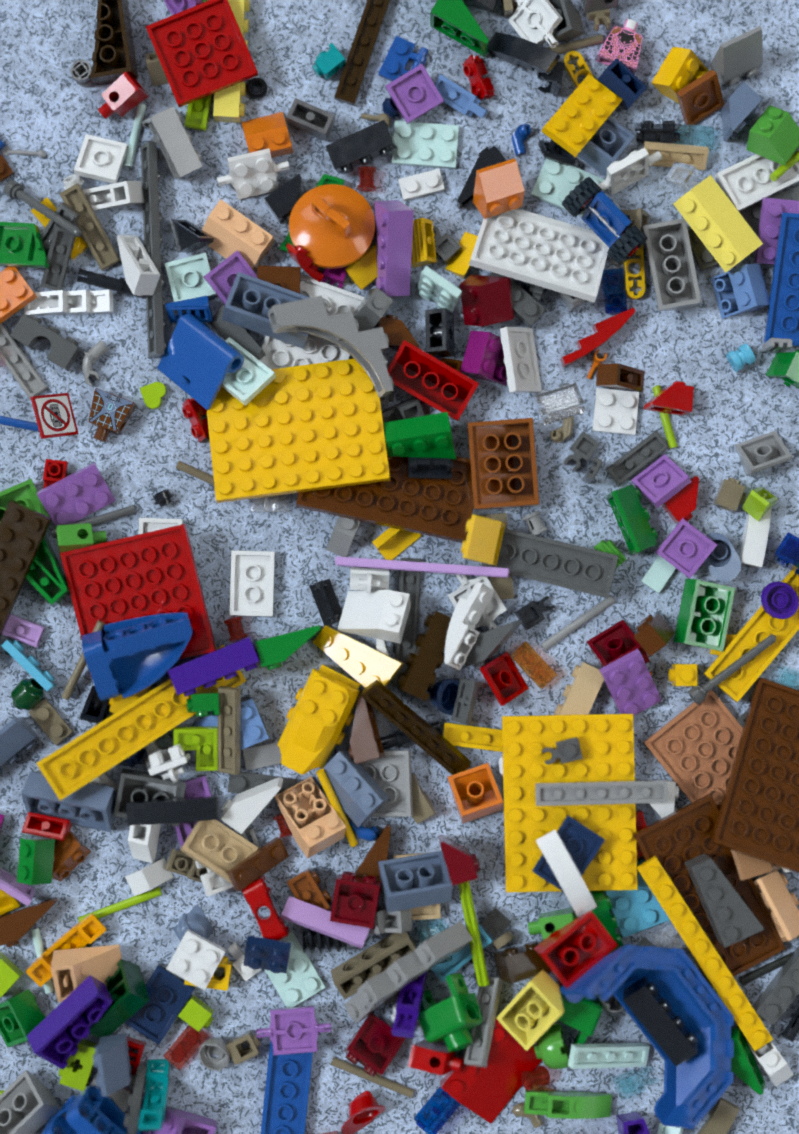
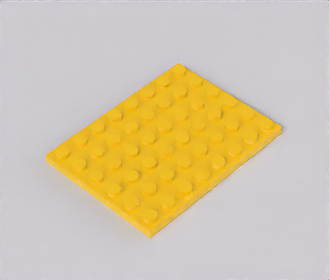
M355 359L271 369L275 373L276 378L246 406L223 387H220L211 409L207 410L217 503L390 481L380 398L366 371Z
M633 714L502 716L505 892L561 891L531 870L542 854L536 839L554 829L557 831L567 815L605 839L582 875L588 890H638L637 847L633 836L636 833L635 804L535 805V783L635 781ZM573 737L578 738L583 759L561 764L560 759L557 758L554 763L545 764L544 761L549 760L552 754L551 752L542 753L541 750L543 748L550 747L556 749L555 742Z

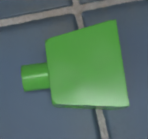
M90 523L56 526L60 553L107 542L106 531L92 532Z
M572 907L541 913L538 921L528 922L529 934H542L544 940L550 934L578 917ZM553 923L555 927L547 929L546 924Z

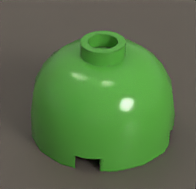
M560 1023L551 1025L537 1040L538 1045L534 1046L537 1059L542 1058L544 1064L551 1069L569 1067L570 1053L564 1037L561 1036L564 1033Z

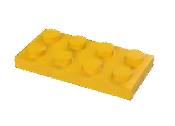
M588 74L545 124L541 132L574 157H577L623 99Z

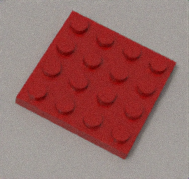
M209 0L145 26L178 107L258 75L228 0Z

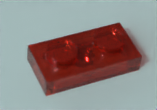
M188 1025L163 1057L180 1070L207 1038L208 1034L202 1029L198 1032Z

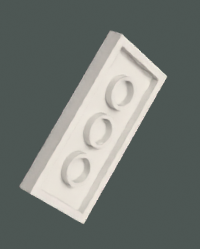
M757 154L718 172L714 177L737 210L741 211L763 200V197L767 198L799 182V162L775 182L770 179V174L780 167L781 164Z

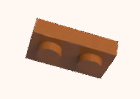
M71 830L64 841L55 840L52 878L60 882L67 878L71 871L78 864L82 863L91 852Z
M310 868L286 882L296 899L325 910L331 908L330 902L332 898L326 889L323 891L318 884L321 880L316 871L311 872Z

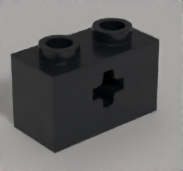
M446 308L425 310L426 353L435 358L455 356L454 314Z

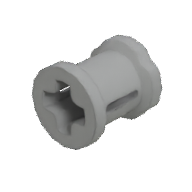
M539 510L522 518L526 522L531 532L530 534L535 536L548 530L542 523Z

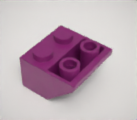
M471 331L460 372L477 379L506 386L507 373L501 337L491 332Z

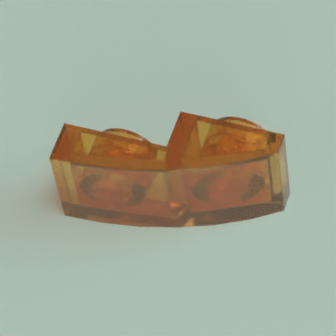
M526 641L510 655L541 689L557 676V673Z

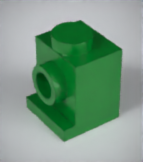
M218 693L191 694L190 699L186 700L187 713H196V717L209 716V712H212L213 716H218Z

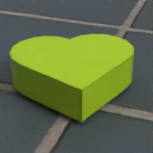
M154 382L139 388L148 408L157 409L160 407L161 398L167 392L163 383Z

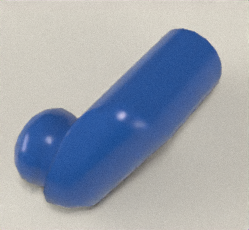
M529 124L519 125L511 137L516 156L526 154L523 142L532 131Z
M352 820L349 821L351 828L359 839L374 841L380 835L379 829L375 826L366 828L362 825L358 828Z

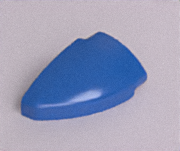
M177 612L142 616L104 625L106 635H104L102 630L82 635L83 654L100 701L115 698L121 694L123 698L129 697L159 680L177 662L192 636V626L188 614Z

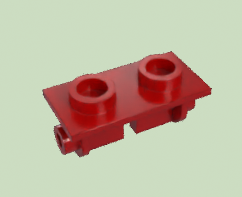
M470 55L463 63V72L470 81L472 94L476 95L481 101L485 97L487 99L494 97L495 89L490 77L482 78V76L488 74L483 59H480L479 56L473 57V55Z
M188 398L182 404V412L184 417L190 420L192 435L194 438H198L199 443H201L206 437L210 439L208 418L203 420L201 416L207 414V411L196 400Z

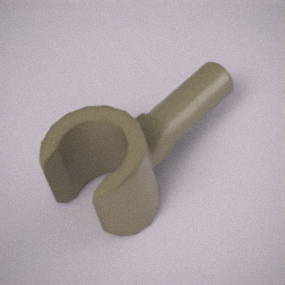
M361 114V119L379 122L385 120L390 128V118L387 114Z

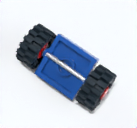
M591 177L585 178L579 185H576L562 202V206L573 217L585 211L581 219L610 248L607 253L618 265H622L630 259L648 239L636 225L626 231L631 221L602 192V189Z

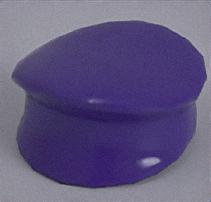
M781 581L772 582L761 593L762 606L766 613L773 618H790L798 609V596L795 590L787 583Z

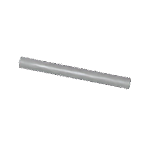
M609 595V598H605L541 643L544 650H548L616 602L613 596Z

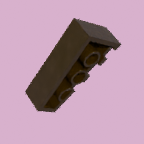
M98 0L97 29L94 34L95 49L92 54L93 68L90 79L96 85L114 83L125 71L135 79H138L128 0Z
M433 611L432 614L428 613L423 623L426 626L423 634L419 633L414 645H417L414 654L410 652L405 662L408 665L405 673L401 672L396 684L399 685L397 690L418 700L427 701L429 694L426 693V690L434 685L437 678L434 671L439 669L445 658L443 651L451 620L450 617L438 611Z

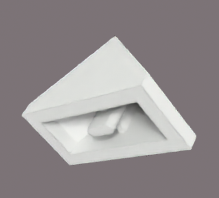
M165 858L125 876L134 896L152 890L173 878L172 872L165 869L167 863Z

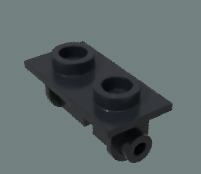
M672 120L663 121L662 124H654V121H642L635 128V131H640V133L636 134V141H640L641 144L645 141L657 142L656 135H660V143H676V141H680V132L676 131L681 127V124H675V121Z
M408 457L409 478L452 479L453 461H451V458Z
M330 578L311 585L310 589L324 626L340 621L342 611Z

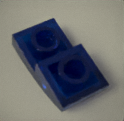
M623 268L604 269L601 279L605 313L624 312L627 310L626 290H624Z

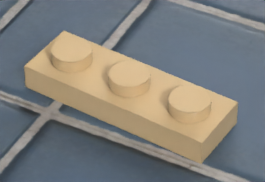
M644 142L643 148L646 149L649 156L657 151L662 155V160L655 162L652 166L706 169L709 147Z

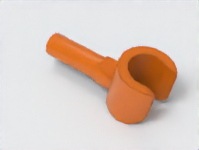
M599 349L593 354L594 362L586 377L590 380L598 368V364L603 363L607 357V353H605L603 359L597 358L596 354Z

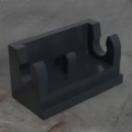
M557 62L549 75L538 71L537 78L549 82V86L546 88L538 87L539 91L554 94V96L558 97L565 63Z

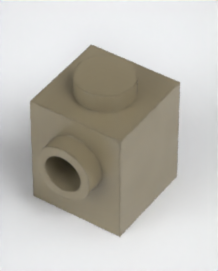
M734 478L722 480L713 505L731 512L737 511L738 506L743 504L746 493H744L745 486L740 485L741 481Z

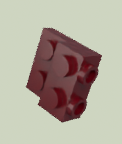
M349 871L338 874L330 921L373 929L381 881H377V877L371 875L358 878L355 877V873Z
M370 1013L358 1031L355 1032L345 1047L344 1052L347 1053L346 1058L354 1064L359 1062L365 1066L363 1069L365 1073L371 1077H375V1075L379 1077L383 1075L406 1038L392 1036V1028Z

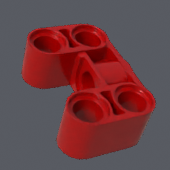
M262 875L245 887L242 892L247 903L250 905L263 938L279 941L289 935L288 926L285 927L281 915H278L270 897L271 889L267 887L265 883L266 878ZM260 907H268L271 914L267 917L261 916L259 913Z

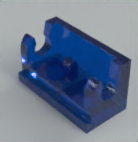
M440 1085L414 1117V1120L417 1121L416 1124L427 1134H437L461 1104L445 1092Z

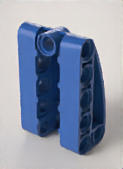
M91 1085L78 1096L72 1095L65 1102L62 1109L49 1119L41 1134H127L128 1127H124L125 1113L108 1096L102 1097L101 1089Z

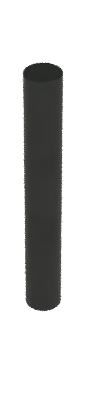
M794 952L739 977L742 984L744 985L784 966Z

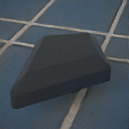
M552 139L550 142L539 140L538 145L546 159L567 166H574L575 160Z

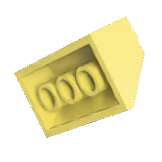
M712 175L708 176L673 203L725 273L763 244Z

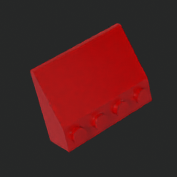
M496 1019L487 1067L464 1064L461 1073L451 1070V1072L444 1076L440 1081L441 1088L456 1101L491 1124L542 1061V1058L537 1059L534 1045L526 1051ZM466 1050L460 1056V1059H465Z

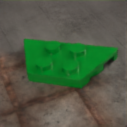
M0 222V266L49 269L40 231L36 224Z

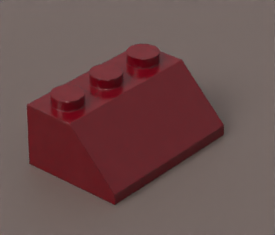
M444 835L438 836L452 886L478 879L477 872L481 871L475 853L471 854L469 849Z

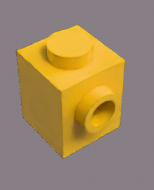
M672 664V669H669L668 673L669 682H672V686H697V664Z

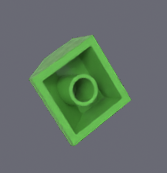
M769 105L750 129L746 150L785 166L799 148V127L789 112Z

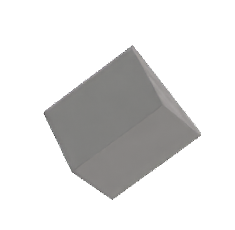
M776 431L735 445L746 476L792 459L791 453Z

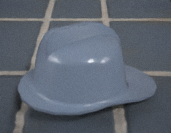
M720 533L707 534L710 539L717 543L715 549L704 561L709 572L715 579L722 582L734 580L741 571V560L732 542Z
M198 905L189 913H183V917L173 928L180 942L188 929L206 939L213 934L210 922Z

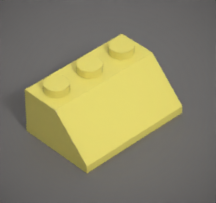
M542 970L527 983L496 1017L526 1051L564 1013L559 985Z

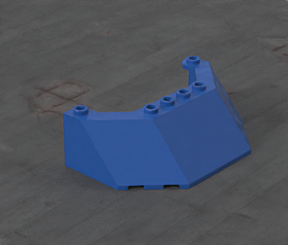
M625 945L601 959L568 988L565 986L560 988V993L571 1003L579 1002L584 996L588 1000H593L596 997L595 995H598L601 1000H607L613 994L663 1058L664 1093L654 1106L655 1115L663 1125L694 1129L732 1084L731 1058H734V1040H731V1026H734V1016L683 949ZM644 976L649 982L655 983L660 996L670 1002L675 1015L681 1016L686 1029L689 1032L692 1031L698 1039V1054L678 1066L673 1064L623 1000L624 989Z

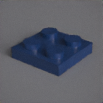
M247 935L243 966H248L251 969L270 970L273 973H287L291 943Z

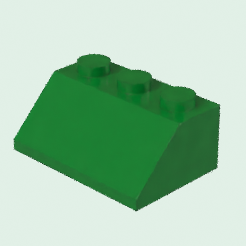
M632 484L607 495L608 501L630 554L632 555L657 545L658 535L654 527L651 528L648 523L650 516L647 509L641 506L639 500H642L639 489H634Z
M685 579L673 642L723 652L736 588L698 579Z

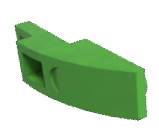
M525 1089L524 1114L546 1115L547 1118L561 1119L610 1117L612 1094L569 1090L567 1093Z

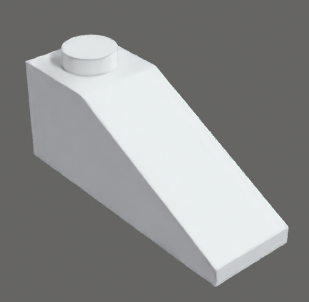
M124 181L83 190L94 211L145 203L141 181Z
M118 235L117 241L125 280L131 292L137 296H153L160 273L138 236Z
M278 777L241 792L232 800L228 799L221 808L223 811L221 820L242 834L281 789L283 779Z

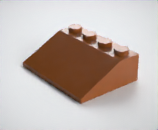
M533 418L469 422L468 435L474 509L538 506L539 495Z

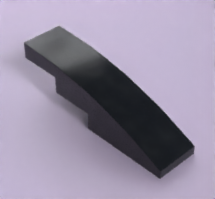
M496 32L488 43V53L518 68L521 65L531 71L536 69L546 75L550 74L560 59L557 52L509 34Z
M218 796L176 797L175 799L126 803L127 824L152 825L219 819Z

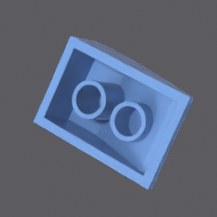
M255 698L241 702L242 750L270 738ZM210 715L194 722L195 726H217L218 728V716Z

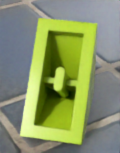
M760 486L749 493L742 509L759 521L778 501V498Z
M0 952V998L24 974L2 952Z

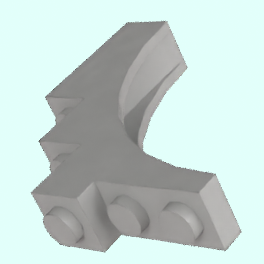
M322 296L274 305L268 311L273 333L299 332L322 337L341 347L364 368L373 382L379 398L386 397L393 391L394 382L388 374L387 359L383 355L389 348V338L384 333L383 327L358 332L359 324L358 320L354 318L353 312L328 316V306L323 301Z
M460 921L425 940L413 952L396 960L384 972L367 980L344 1005L348 1015L355 1024L362 1021L379 1005L407 984L468 945L473 938Z

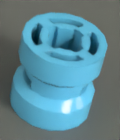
M746 343L739 346L738 350H732L726 354V358L735 372L743 369L745 364L750 365L756 361L753 351Z

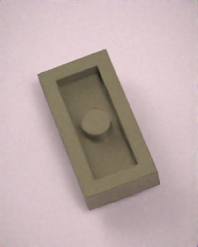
M46 698L28 712L55 745H58L74 732Z

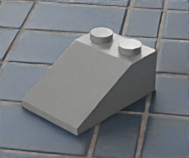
M761 26L720 45L710 66L717 73L721 87L725 85L728 88L740 82V78L744 76L751 78L759 73L758 70L763 64Z

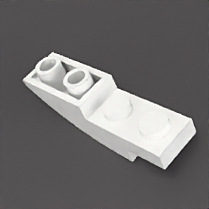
M476 581L467 600L460 597L447 631L444 652L445 664L459 671L477 641L480 632L474 628L480 621L481 615L494 593V590Z

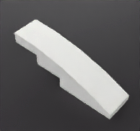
M58 290L36 292L37 298L24 307V314L27 316L31 314L72 315L113 312V291L78 290L66 292Z

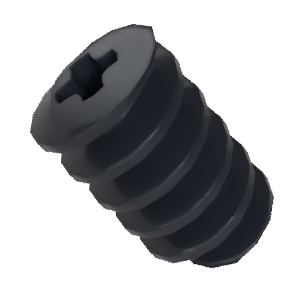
M308 928L303 931V953L306 952L308 946L311 953L315 952L316 946H318L320 953L324 951L325 946H327L328 952H332L334 946L337 952L341 951L342 946L345 947L347 952V943Z

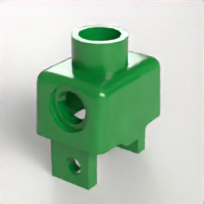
M449 974L445 977L452 996L436 1005L431 991L424 990L418 1019L426 1041L429 1043L445 1041L449 1053L472 1045L473 1040L469 1030L483 1022L475 993H469L462 974Z
M555 981L560 989L563 985L559 981ZM561 994L564 1013L557 1020L579 1030L573 1044H584L588 1035L593 1036L602 1013V1007L595 998L588 1000L584 996L579 1002L571 1003Z

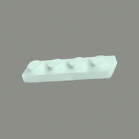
M646 1043L572 1044L568 1066L572 1069L646 1067L650 1046Z

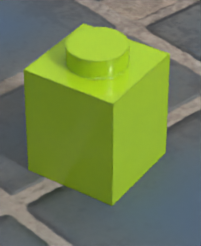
M193 995L178 1017L199 1032L202 1027L207 1029L214 1018L211 1015L214 1010Z

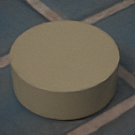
M508 930L495 939L493 945L498 950L512 940L514 935Z

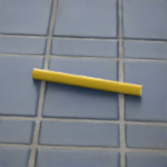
M318 770L316 774L331 806L346 826L345 836L350 847L358 845V841L325 770Z

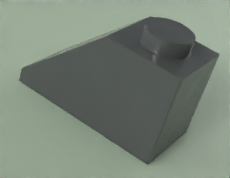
M549 0L563 18L553 31L555 39L569 42L585 34L580 14L571 0Z

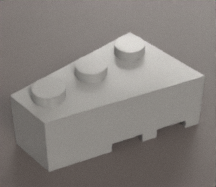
M172 106L141 123L144 128L147 126L150 128L154 135L151 140L156 142V144L158 143L163 153V160L174 178L177 179L202 167V157L198 150H194L191 144L192 137L189 131L184 129L179 111L175 110Z

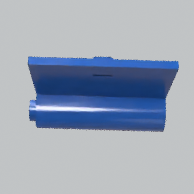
M188 313L178 319L177 326L157 369L206 410H210L227 373L238 371L243 365L244 356L194 315Z

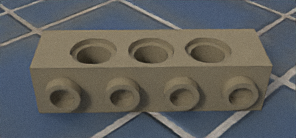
M409 931L392 933L330 970L334 985L344 999L349 998L357 993V990L367 980L384 972L396 960L413 952L417 948L415 940Z

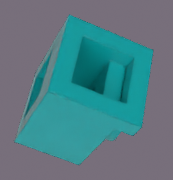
M330 43L329 50L327 52L322 51L316 57L312 70L319 78L323 76L327 80L345 66V58L335 45Z

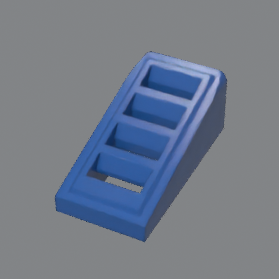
M208 296L165 304L170 323H178V319L188 313L194 315L201 322L213 321ZM173 310H178V315H174Z

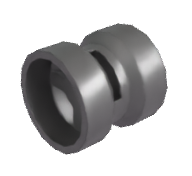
M85 60L74 62L71 67V75L77 83L84 88H89L95 84L90 79L92 66Z

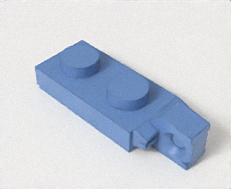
M442 74L439 75L434 85L442 96L444 103L466 116L472 117L475 113L481 118L485 117L488 110L479 105L481 100L476 95Z

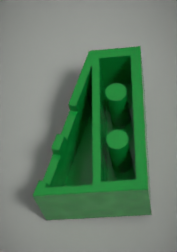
M45 534L26 579L51 605H58L70 591L65 574Z

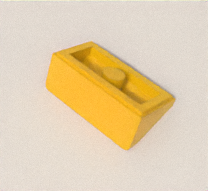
M468 232L464 233L459 242L462 250L447 264L446 270L463 279L465 278L471 267L469 263L478 236Z
M376 244L362 258L345 269L351 280L360 290L364 289L378 277Z

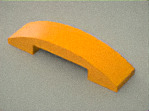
M93 913L44 951L28 967L26 973L41 987L53 977L51 963L55 950L84 948L88 943L94 942L107 928Z

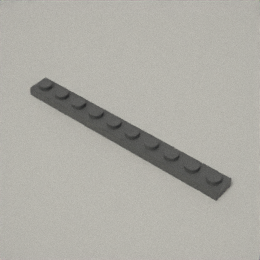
M148 141L140 147L142 190L145 202L143 203L144 248L160 273V277L153 296L146 295L148 358H158L164 355L166 350V341L164 340L166 323L163 318L165 300L162 297L164 278L161 276L163 256L160 251L162 244V235L160 234L162 216L159 212L161 194L158 191L160 172L157 170L159 150L157 149L156 142Z

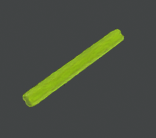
M468 881L458 884L466 929L473 938L469 944L479 987L489 985L490 982L470 883Z

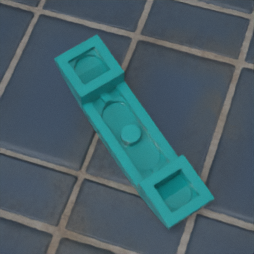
M148 1059L146 1088L143 1109L140 1111L139 1130H161L163 1127L169 1088V1059Z

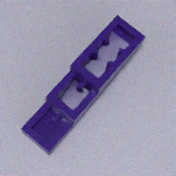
M428 971L400 990L396 1004L392 1036L414 1039Z

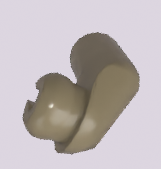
M564 415L562 427L551 432L550 438L555 443H561L571 437L574 416Z
M524 1102L513 1106V1114L516 1117L529 1118L534 1128L543 1124L540 1115L524 1114Z

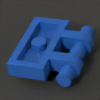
M396 35L378 75L387 80L394 81L409 72L405 70L409 60L414 62L411 70L420 64L424 66L429 50L421 47L419 53L416 54L413 52L415 48L414 43Z

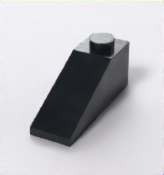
M495 145L490 149L486 147L478 154L479 158L457 200L456 206L459 209L473 199L476 171L507 161Z

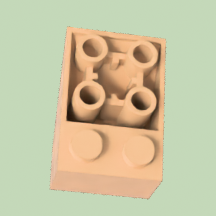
M311 776L274 796L296 843L307 859L344 838L345 824Z
M120 944L55 950L51 971L57 1001L62 1002L89 975L100 980L106 986L105 980L108 976L112 977L119 968L117 963L122 959Z

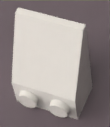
M366 590L348 591L337 630L401 644L411 607L410 594L392 590H371V593H367Z

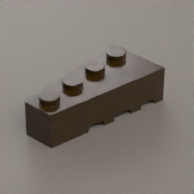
M532 941L523 946L494 952L493 955L499 978L509 983H514L535 977L542 970L546 973L551 972L534 950L542 941Z

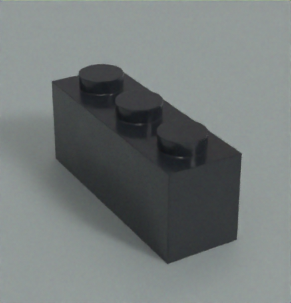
M385 120L326 145L334 169L338 173L342 172V174L352 172L354 167L360 164L362 166L368 165L374 161L373 158L380 155L381 157L388 156L397 148L389 125Z

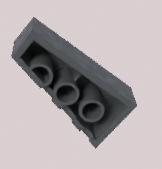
M703 853L684 862L715 937L722 946L726 948L764 930L763 926L710 857Z

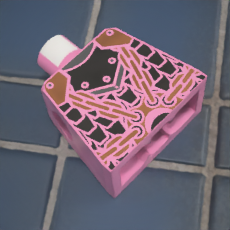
M626 19L623 28L614 26L599 51L596 62L609 66L616 58H619L622 64H625L632 73H635L643 37L635 33L638 23L634 20Z

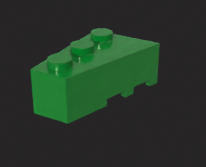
M799 350L776 353L765 376L770 378L779 377L784 380V385L790 387L791 384L799 389Z
M448 412L384 423L389 456L456 459Z
M589 891L597 905L591 911L618 945L607 954L609 955L623 947L620 934L615 933V928H618L615 916L610 915L609 909H613L609 896L605 897L602 891Z

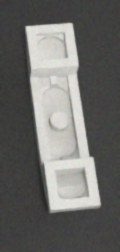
M554 829L536 839L539 848L577 917L596 908L595 901L556 830Z

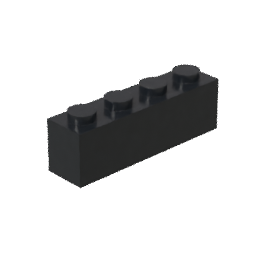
M644 976L624 989V1002L675 1066L698 1054L697 1044L699 1042L696 1035L686 1029L681 1016L675 1015L670 1002L660 996L654 982H649Z

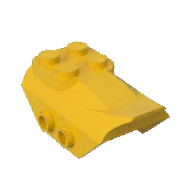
M313 668L304 688H300L296 694L295 699L298 701L295 707H291L286 716L289 720L277 744L281 752V764L301 775L315 768H324L337 744L341 745L346 735L343 731L346 725L350 726L355 714L352 712L360 691Z

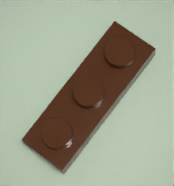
M275 837L227 871L236 891L243 890L289 857L281 838Z

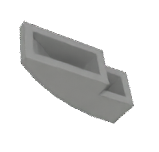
M377 908L374 928L370 929L369 934L385 932L404 933L413 930L411 909L387 913L386 908Z

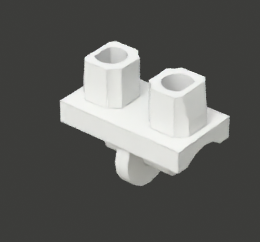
M351 567L349 590H366L367 593H371V590H388L390 569Z
M180 744L168 748L171 757L169 760H164L161 751L149 755L151 767L148 771L150 776L168 770V772L162 774L163 780L170 778L173 783L179 781L178 775L184 773V768L176 769V766L185 764L191 759L190 754H185Z

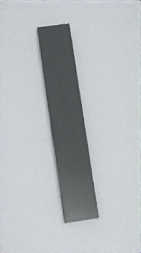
M400 558V561L422 562V559ZM400 571L398 592L410 594L411 607L401 644L396 643L395 660L403 662L404 665L394 676L393 687L399 686L396 682L400 673H405L408 665L405 664L410 652L414 654L417 647L414 643L418 636L421 572Z

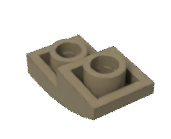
M412 774V818L417 824H420L436 815V812L428 795L424 794L416 775Z
M172 848L165 869L202 883L200 875L208 873L206 867L197 869L194 859L182 851Z
M720 1097L709 1111V1119L697 1134H727L739 1112V1107Z

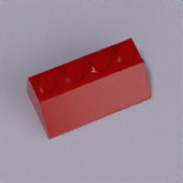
M405 340L387 369L395 386L442 413L448 412V416L457 422L479 385L478 382Z

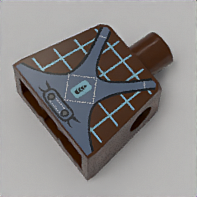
M95 388L89 415V423L98 426L93 438L106 443L110 431L120 435L137 405L132 401Z

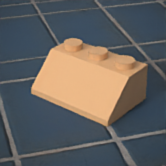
M221 199L208 216L202 231L214 238L213 242L207 245L225 259L238 250L253 271L275 242L271 234Z
M778 870L753 881L782 942L790 941L799 936V910L796 906L799 902L793 892L789 893L786 887L788 881L783 873L779 874Z

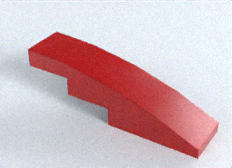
M633 307L594 324L593 330L595 334L578 340L577 346L579 350L561 358L563 367L584 358L602 346L636 312L635 308Z

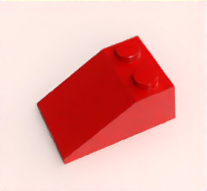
M590 910L550 934L534 950L558 981L568 988L618 945Z

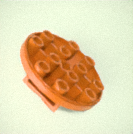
M327 184L315 187L299 198L290 215L289 232L293 246L296 247L299 244L303 249L309 251L306 256L313 259L311 264L322 268L337 269L355 263L369 250L375 235V218L371 206L360 193L347 186Z

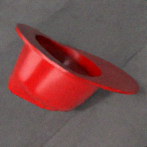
M364 1091L349 1103V1119L342 1126L341 1132L343 1134L356 1133L385 1111V1107L378 1104L370 1091Z

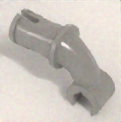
M101 339L90 350L83 352L82 371L85 376V382L89 386H93L88 380L90 375L95 376L99 380V375L93 370V364L96 365V361L110 350Z

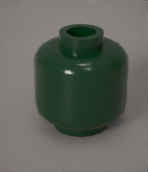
M34 678L22 679L11 692L13 705L20 710L34 709L44 696L43 687Z

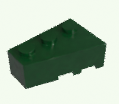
M123 959L119 960L117 963L119 968L112 977L108 976L105 980L107 983L106 988L113 1001L100 1020L92 1024L89 1029L90 1035L99 1038L110 1036L149 1001L140 966Z

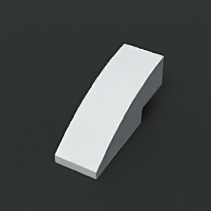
M771 509L759 521L750 514H747L739 555L741 564L756 568L763 566L770 527Z

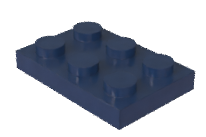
M567 815L556 832L582 877L605 839ZM542 853L531 871L563 891Z
M160 964L145 985L149 1001L124 1022L158 1045L195 989L194 986L184 985L183 979Z

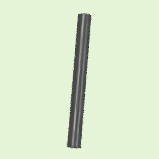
M131 505L73 524L90 523L93 527L136 513L135 506ZM56 529L51 530L53 539L57 538Z

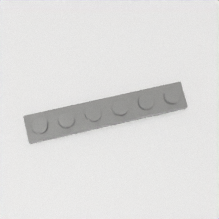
M668 780L535 783L536 806L669 803Z

